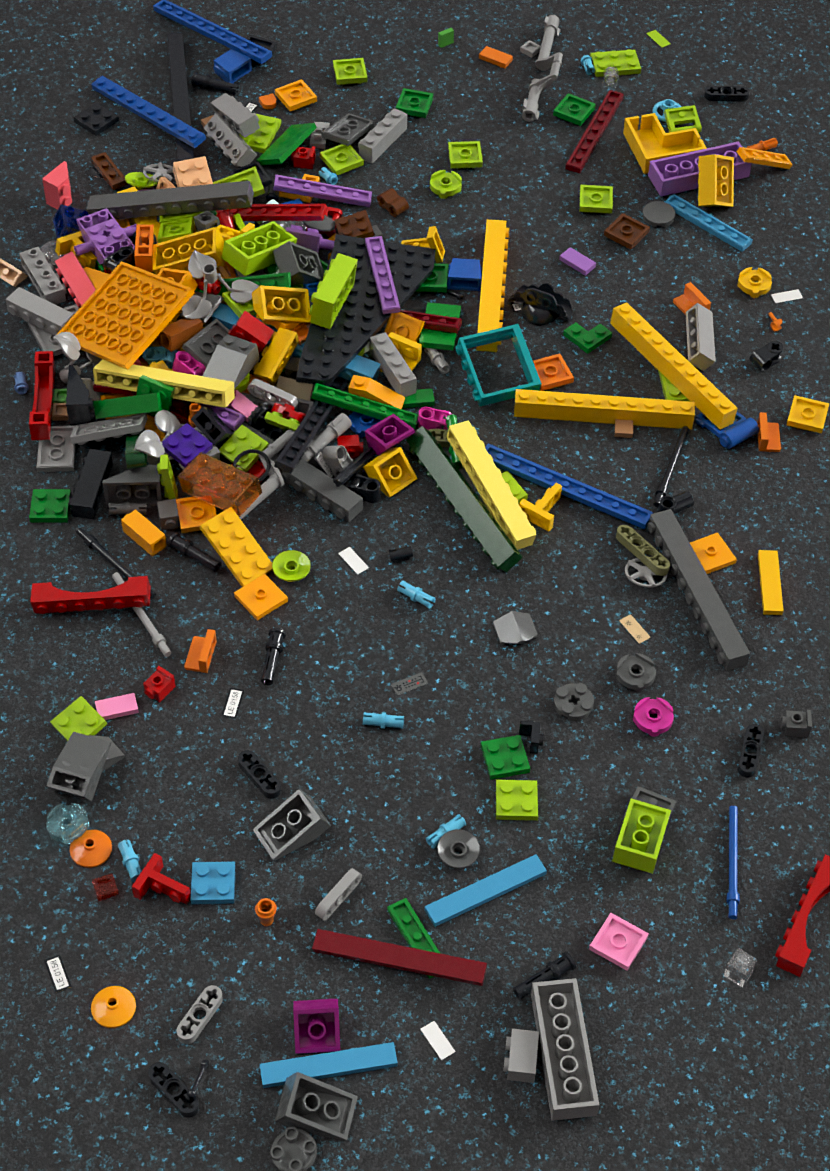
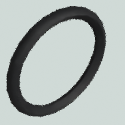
M246 450L240 453L233 461L232 472L239 482L249 485L256 484L268 476L271 462L269 457L260 450ZM257 453L263 456L267 462L265 473L260 478L252 481L240 478L236 472L238 460L246 454Z

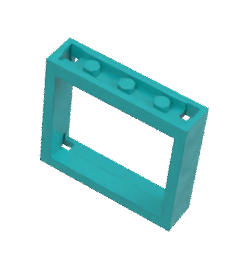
M519 324L459 338L456 352L457 355L461 356L462 368L467 372V382L469 386H472L473 398L478 402L479 407L515 398L516 389L540 390L542 383ZM511 339L528 384L483 394L467 349Z

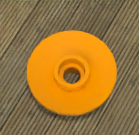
M110 986L102 989L95 995L91 1004L94 1020L106 1028H117L125 1025L131 1020L136 1010L134 996L129 990L120 986ZM116 1001L115 1005H109L110 1002Z

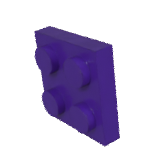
M188 423L162 441L165 452L186 469L213 449V444Z

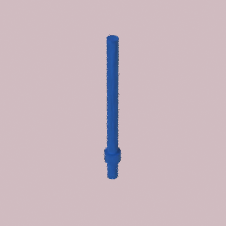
M730 806L729 892L727 893V904H729V918L737 919V905L740 903V894L737 892L738 807Z

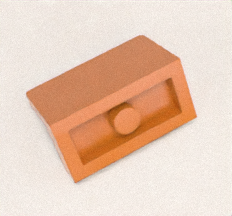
M691 282L685 284L683 295L673 299V303L685 315V312L696 303H699L708 310L711 307V302Z
M760 412L757 421L759 432L757 433L759 451L780 452L779 424L767 422V413Z
M208 629L205 638L193 637L184 666L185 670L208 673L217 642L215 630Z

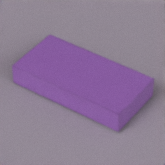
M571 247L562 253L559 258L560 261L585 276L596 267V262Z

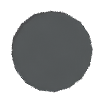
M654 201L648 203L643 208V220L652 227H667L674 222L675 210L668 203Z

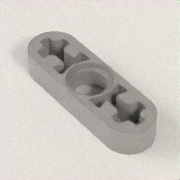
M253 379L247 387L251 395L272 405L279 403L283 406L289 404L296 407L298 404L297 398L292 394L259 379Z
M351 868L319 903L315 910V915L324 921L327 920L356 888L362 878V874Z
M214 985L206 987L179 1023L176 1031L178 1040L181 1043H193L223 1001L222 991L219 987ZM216 994L217 999L212 998L209 1002L208 995L213 996ZM197 1010L206 1012V1016L203 1019H196L193 1015ZM191 1027V1035L186 1034L184 1036L183 1030L188 1031Z

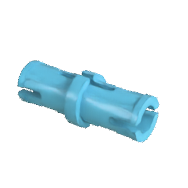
M406 581L400 582V585L404 586L405 589L400 586L397 588L398 592L410 597L414 602L418 601L427 608L433 606L427 600L435 603V597L424 593L419 587H413Z
M364 712L363 725L381 726L383 729L385 727L403 729L404 716L386 715L385 712H382V714Z
M458 814L446 824H441L437 831L426 837L428 845L433 844L431 848H436L440 838L446 832L466 826L465 819Z
M123 840L118 844L123 857L122 863L127 868L131 881L135 882V879L142 872L138 862L139 857L135 854L131 841Z

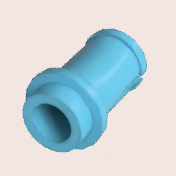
M584 55L580 63L584 66L586 74L591 75L590 69L593 73L595 72L592 57Z
M326 167L321 168L325 173L319 171V176L325 179L327 184L335 185L338 182L337 175L331 173Z

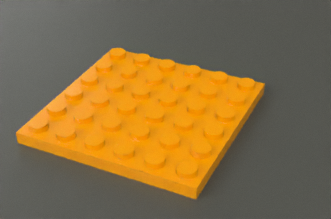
M121 261L57 334L61 332L72 333L81 345L80 350L128 370L195 292L188 286Z

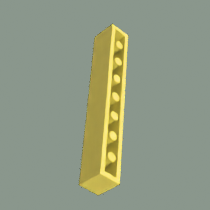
M104 359L93 368L94 384L137 392L139 377L145 375L174 387V399L226 408L235 398L234 382L135 364L127 370Z
M469 420L449 426L446 438L492 516L517 550L533 545L536 530L531 526L526 513L522 511L517 498L510 491L509 484L504 481L500 469L495 466L492 456L485 449L484 442L479 439L475 427H472Z

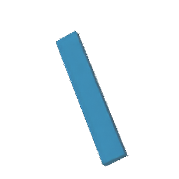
M675 194L664 201L674 208L676 214L741 252L752 244L753 239Z
M537 854L426 905L425 912L434 927L546 875L547 870Z
M394 1042L261 1063L260 1071L263 1088L285 1085L286 1078L296 1072L314 1079H322L396 1067L398 1062Z

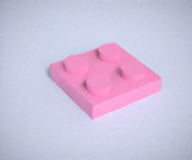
M610 913L590 944L589 950L627 971L647 940L649 933Z

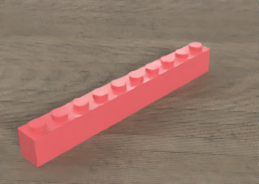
M71 251L55 261L58 266L55 270L60 278L63 277L61 280L66 288L70 287L67 290L72 298L76 296L74 301L78 308H80L96 289ZM139 359L134 362L135 365L142 366Z

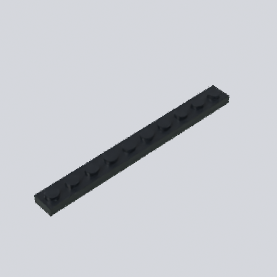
M337 376L333 382L326 386L345 391L349 380ZM318 400L314 402L277 458L274 465L275 468L292 474L335 405Z

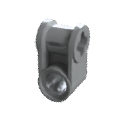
M342 445L326 446L323 449V459L335 477L353 462L346 448Z

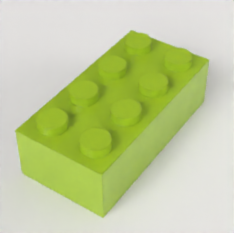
M272 221L224 241L221 258L241 274L247 276L275 264L273 250L288 241L296 244L297 238Z
M338 253L336 258L331 260L329 270H326L324 273L323 281H319L317 292L312 294L311 302H313V305L309 311V315H311L310 323L331 329L354 286L358 259Z

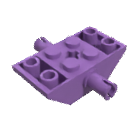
M107 208L76 219L85 242L74 246L77 256L92 252L97 257L96 260L99 264H103L107 256L112 255L122 247L130 246L135 252V246L129 237L133 236L137 224L126 228L120 227Z
M291 225L290 228L286 227V231L297 238L296 244L317 253H319L320 249L333 250L335 241L323 239L316 229L308 228L307 231H304L301 226Z

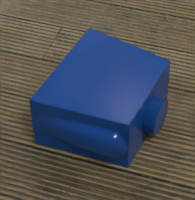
M230 49L214 60L213 68L215 73L224 81L234 83L252 71L251 58Z
M452 258L448 269L447 289L481 291L482 265H480V260Z

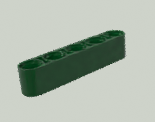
M129 433L126 436L125 457L127 469L147 467V454L134 450L140 434L131 435Z

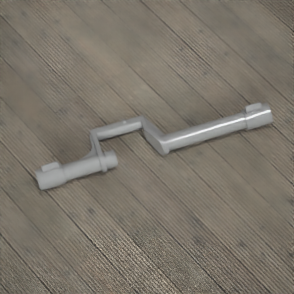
M556 15L545 17L544 36L535 66L542 71L551 68L550 75L542 79H533L529 85L528 99H524L522 118L528 122L538 120L540 113L538 111L539 96L557 79L562 65V53L558 52L549 57L554 36H559L560 32L558 28L559 18Z
M341 413L331 421L322 433L315 436L302 459L308 462L317 455L320 449L322 450L334 438H338L350 428L352 422L349 417ZM288 429L263 451L271 462L268 474L270 478L233 509L240 519L244 518L279 486L282 487L284 485L283 477L279 469L274 467L275 462L271 458L287 445L295 433L294 431ZM259 454L258 456L266 470L267 462L265 458Z

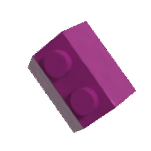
M394 413L365 430L368 448L373 447L377 455L384 453L415 433V429Z
M338 999L293 1001L295 1054L340 1051Z

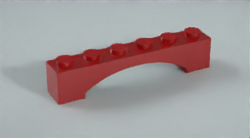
M53 351L35 352L34 402L29 417L31 440H50L56 369Z
M148 576L128 577V581L118 586L96 592L65 591L53 587L51 582L32 583L30 603L34 613L39 614L111 608L122 609L127 607L140 608L150 606L151 586Z
M826 854L823 861H817L813 871L817 874L815 878L810 877L806 886L809 889L808 894H802L798 904L802 907L800 911L795 910L790 921L794 923L792 929L787 927L783 936L786 942L784 946L779 945L775 957L778 958L777 967L799 977L811 953V949L807 947L805 935L807 917L815 904L830 892V856Z

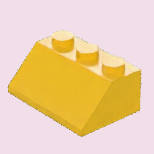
M716 154L699 156L698 206L733 207L734 157Z
M260 285L252 292L253 310L262 320L298 323L311 322L308 289Z
M279 328L277 332L274 331L270 338L272 342L269 347L266 346L261 354L263 356L261 361L253 368L254 376L268 381L272 386L276 384L299 343L296 332Z

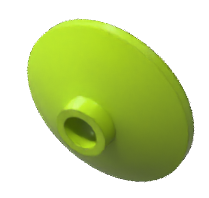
M132 172L125 176V181L135 186L138 190L157 185V182L147 179L143 172Z
M289 550L277 555L272 567L274 574L279 579L295 582L308 575L311 564L309 558L304 553Z

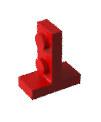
M154 853L132 885L133 896L141 900L151 887L156 893H164L173 901L182 902L187 905L191 899L190 888L161 874L160 871L164 867L162 856Z

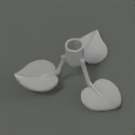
M194 250L189 260L188 271H190L195 279L204 277V291L202 298L198 295H193L182 307L183 317L186 319H202L210 313L212 304L210 301L205 300L207 284H213L217 279L231 292V299L240 304L250 302L252 300V292L259 286L251 281L240 279L232 282V288H230L221 277V274L217 273L216 261L212 257Z
M61 332L53 338L58 342L66 357L71 360L64 367L65 369L59 373L61 380L64 383H68L69 365H73L80 357L81 345L72 333ZM86 352L90 361L80 367L75 365L74 368L80 376L81 369L91 364L95 367L102 359ZM81 378L89 390L90 398H93V401L101 400L100 395H105L104 392H95L93 390L94 381L92 382L91 378Z
M161 410L155 415L156 426L160 431L166 433L162 441L181 428L179 420L171 412ZM145 430L137 438L134 450L147 454V462L150 465H157V463H160V455H167L162 441H160L159 436L154 431ZM201 458L187 469L179 463L187 474L198 480L205 471Z

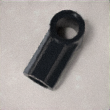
M684 491L673 497L664 496L660 500L657 512L671 509L676 514L694 505L692 495L689 491Z

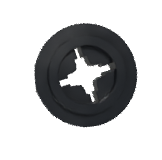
M267 401L259 404L251 412L248 423L252 427L263 424L266 413H271L272 405Z

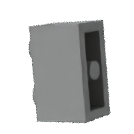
M512 1029L511 1037H506L505 1050L510 1052L509 1058L505 1057L503 1071L508 1072L507 1080L534 1083L539 1031Z

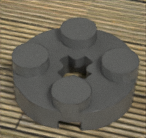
M635 653V656H629L628 654L623 656L617 664V681L636 692H642L645 688L652 685L655 680L656 670L654 662L646 655ZM637 669L640 670V671H639V674H634V673L631 671V670L636 671Z
M566 684L556 690L554 708L561 717L563 715L568 717L567 720L580 721L589 716L594 706V697L585 684ZM572 699L577 700V705H574L573 702L569 703V701Z

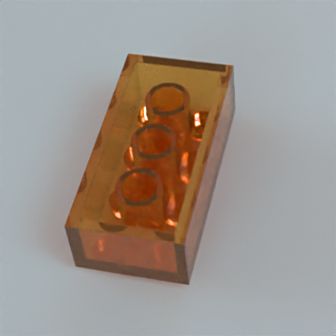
M202 452L177 476L183 492L222 510L232 507L238 517L262 493L258 477Z

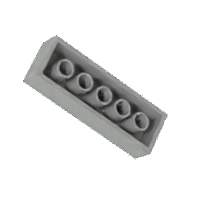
M577 979L532 983L531 999L536 1029L539 1031L538 1041L551 1120L597 1116L599 1100Z

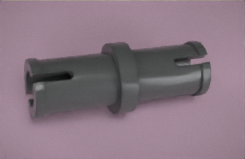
M126 501V503H109V515H127L135 509L140 514L147 515L146 509H139L147 508V504L130 503L129 501Z

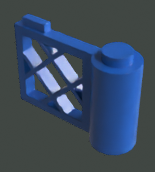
M739 412L735 416V419L739 421L734 422L721 431L710 420L704 419L706 416L703 413L696 415V423L702 428L706 427L719 437L720 444L727 449H731L759 432L757 422L753 418L746 419Z

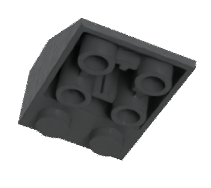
M73 732L53 765L46 786L56 792L92 801L112 742Z

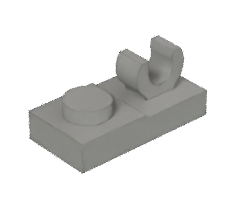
M314 122L317 128L311 134L310 147L315 146V148L325 149L327 139L322 137V132L330 127V123Z

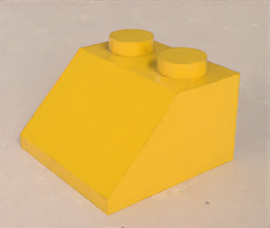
M401 447L390 448L363 466L369 478L377 479L380 482L381 491L388 497L393 496L418 479Z

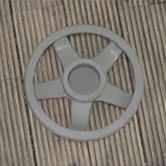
M159 162L158 164H151L143 168L144 176L151 181L159 182L157 179H160V177H166L170 182L175 181V178L168 174L173 173V166ZM146 171L154 172L155 174L149 177Z
M638 558L628 560L625 566L627 578L632 583L641 587H657L662 585L667 579V575H664L662 581L655 584L653 575L656 574L646 565L641 566L636 562H641ZM629 566L634 567L638 572L629 576ZM640 578L641 580L648 581L649 585L639 583L634 579Z

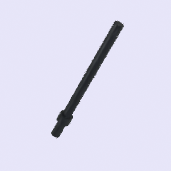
M687 426L682 427L661 485L656 490V498L653 505L657 508L661 498L668 493L667 487L689 431Z
M82 528L77 529L76 534L84 540V543L89 548L96 550L127 579L128 577H137L101 546L93 535H89ZM151 590L150 599H153L156 593Z

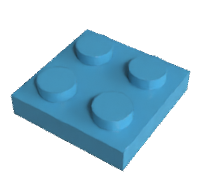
M192 862L191 904H233L235 896V862Z

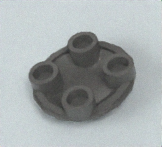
M288 1127L276 1137L270 1154L274 1165L280 1171H306L313 1164L317 1156V1145L314 1138L308 1132L296 1127Z

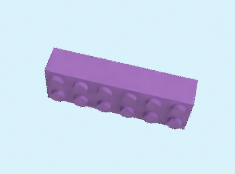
M738 141L652 160L649 165L648 177L659 195L666 196L699 188V156L716 154L734 157V180L749 177L752 163L744 162L736 152L739 147H742Z

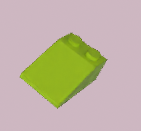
M631 798L615 846L612 862L653 874L671 810Z

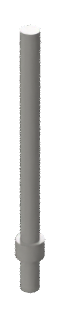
M118 572L112 575L117 585L124 583ZM132 607L152 636L154 645L161 650L165 657H169L172 652L166 645L163 635L158 633L142 607Z

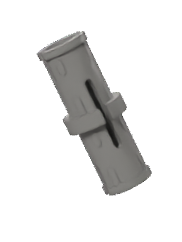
M424 349L425 353L430 357L431 363L438 368L441 374H446L450 371V366L445 361L442 353H439L437 349Z

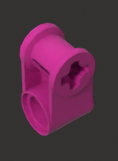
M185 351L176 353L172 370L175 372L203 376L206 369L202 363Z
M422 407L418 413L417 425L419 428L423 426L427 430L442 429V425L444 426L443 429H447L446 420L443 417L452 415V413L446 410Z

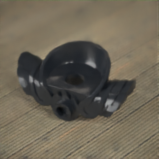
M543 283L541 286L536 284L527 286L524 284L509 298V302L523 303L521 314L526 321L532 324L545 325L553 322L557 316L570 322L572 317L570 300L565 298L562 293L555 292L554 287L550 283Z

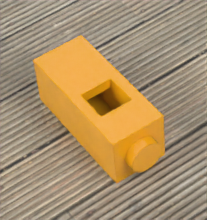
M136 509L121 519L123 532L151 556H154L167 546L165 534Z

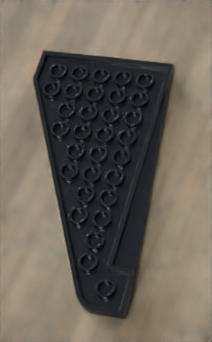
M335 235L334 247L327 270H329L331 260L335 259L338 253L358 259L354 286L331 329L313 323L310 324L298 365L296 382L318 383L322 385L333 382L368 344L370 337L375 336L389 320L391 313L383 314L365 238ZM383 241L401 308L433 273L436 249Z

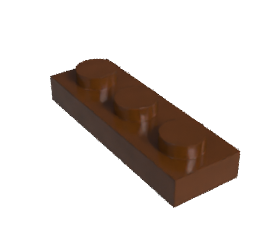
M106 152L91 157L92 164L112 190L128 185L124 175Z

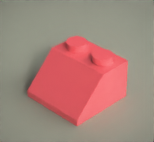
M63 161L42 179L46 204L61 212L72 203L67 162Z

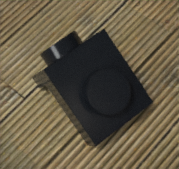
M531 720L520 721L519 735L531 736L530 753L538 754L539 746H543L544 734H540V722Z

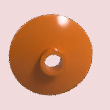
M99 830L83 831L75 836L70 844L72 860L77 865L86 868H93L103 864L108 860L112 852L110 838Z

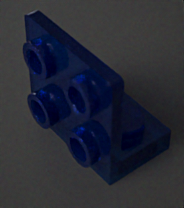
M61 204L53 217L57 238L70 235L71 231L79 232L80 229L76 219L89 215L88 212Z

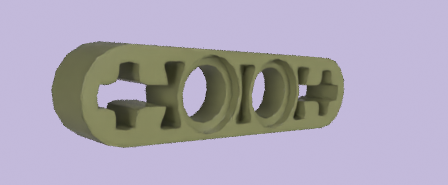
M620 525L617 528L616 539L656 575L664 576L668 574L670 562L630 526ZM644 554H649V555H652L653 557H648V556H645Z

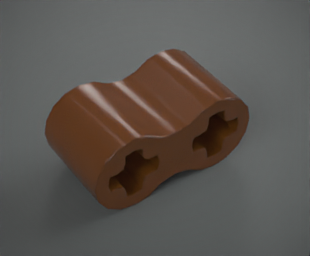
M393 188L377 196V202L380 207L386 209L393 217L409 209L407 200L399 196Z

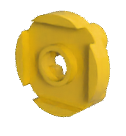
M749 267L740 272L737 286L743 292L749 294L750 297L758 298L759 295H764L770 291L772 277L768 271L762 268L752 270V267Z

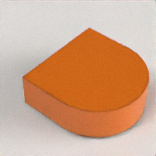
M273 93L259 97V103L264 109L276 107L277 101Z

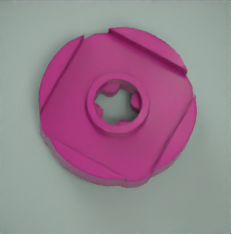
M647 697L636 704L633 721L640 730L656 737L671 728L674 719L673 708L666 700L658 697L656 699ZM650 713L653 715L655 713L658 714L657 718H651Z

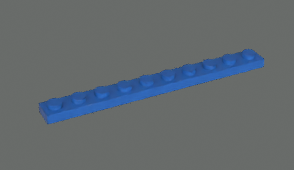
M161 0L153 5L155 12L246 55L258 63L263 64L272 57V51L168 0Z
M101 76L91 84L93 90L193 148H196L206 140L204 133L104 76Z
M489 443L485 447L488 454L492 456L497 468L547 489L558 483L562 485L561 495L642 529L646 528L650 520V514H653V512Z

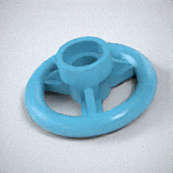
M666 99L656 103L652 111L656 114L658 120L666 122L664 116L665 109L678 108L681 105L671 99ZM659 107L663 110L662 116L657 112Z

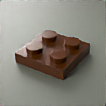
M366 210L334 220L339 235L358 238L375 236Z
M622 213L604 230V236L631 250L650 232V227Z

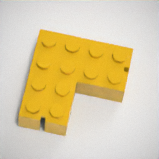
M652 113L641 115L640 130H638L639 116L625 118L623 134L644 174L649 172V165L652 160L707 149L703 140L700 139L701 137L696 128L665 133L656 114Z

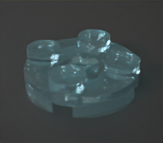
M71 803L72 805L67 806L60 804L48 813L46 828L54 840L70 844L82 836L89 828L87 813L79 804ZM65 820H72L70 824L64 825L63 823Z

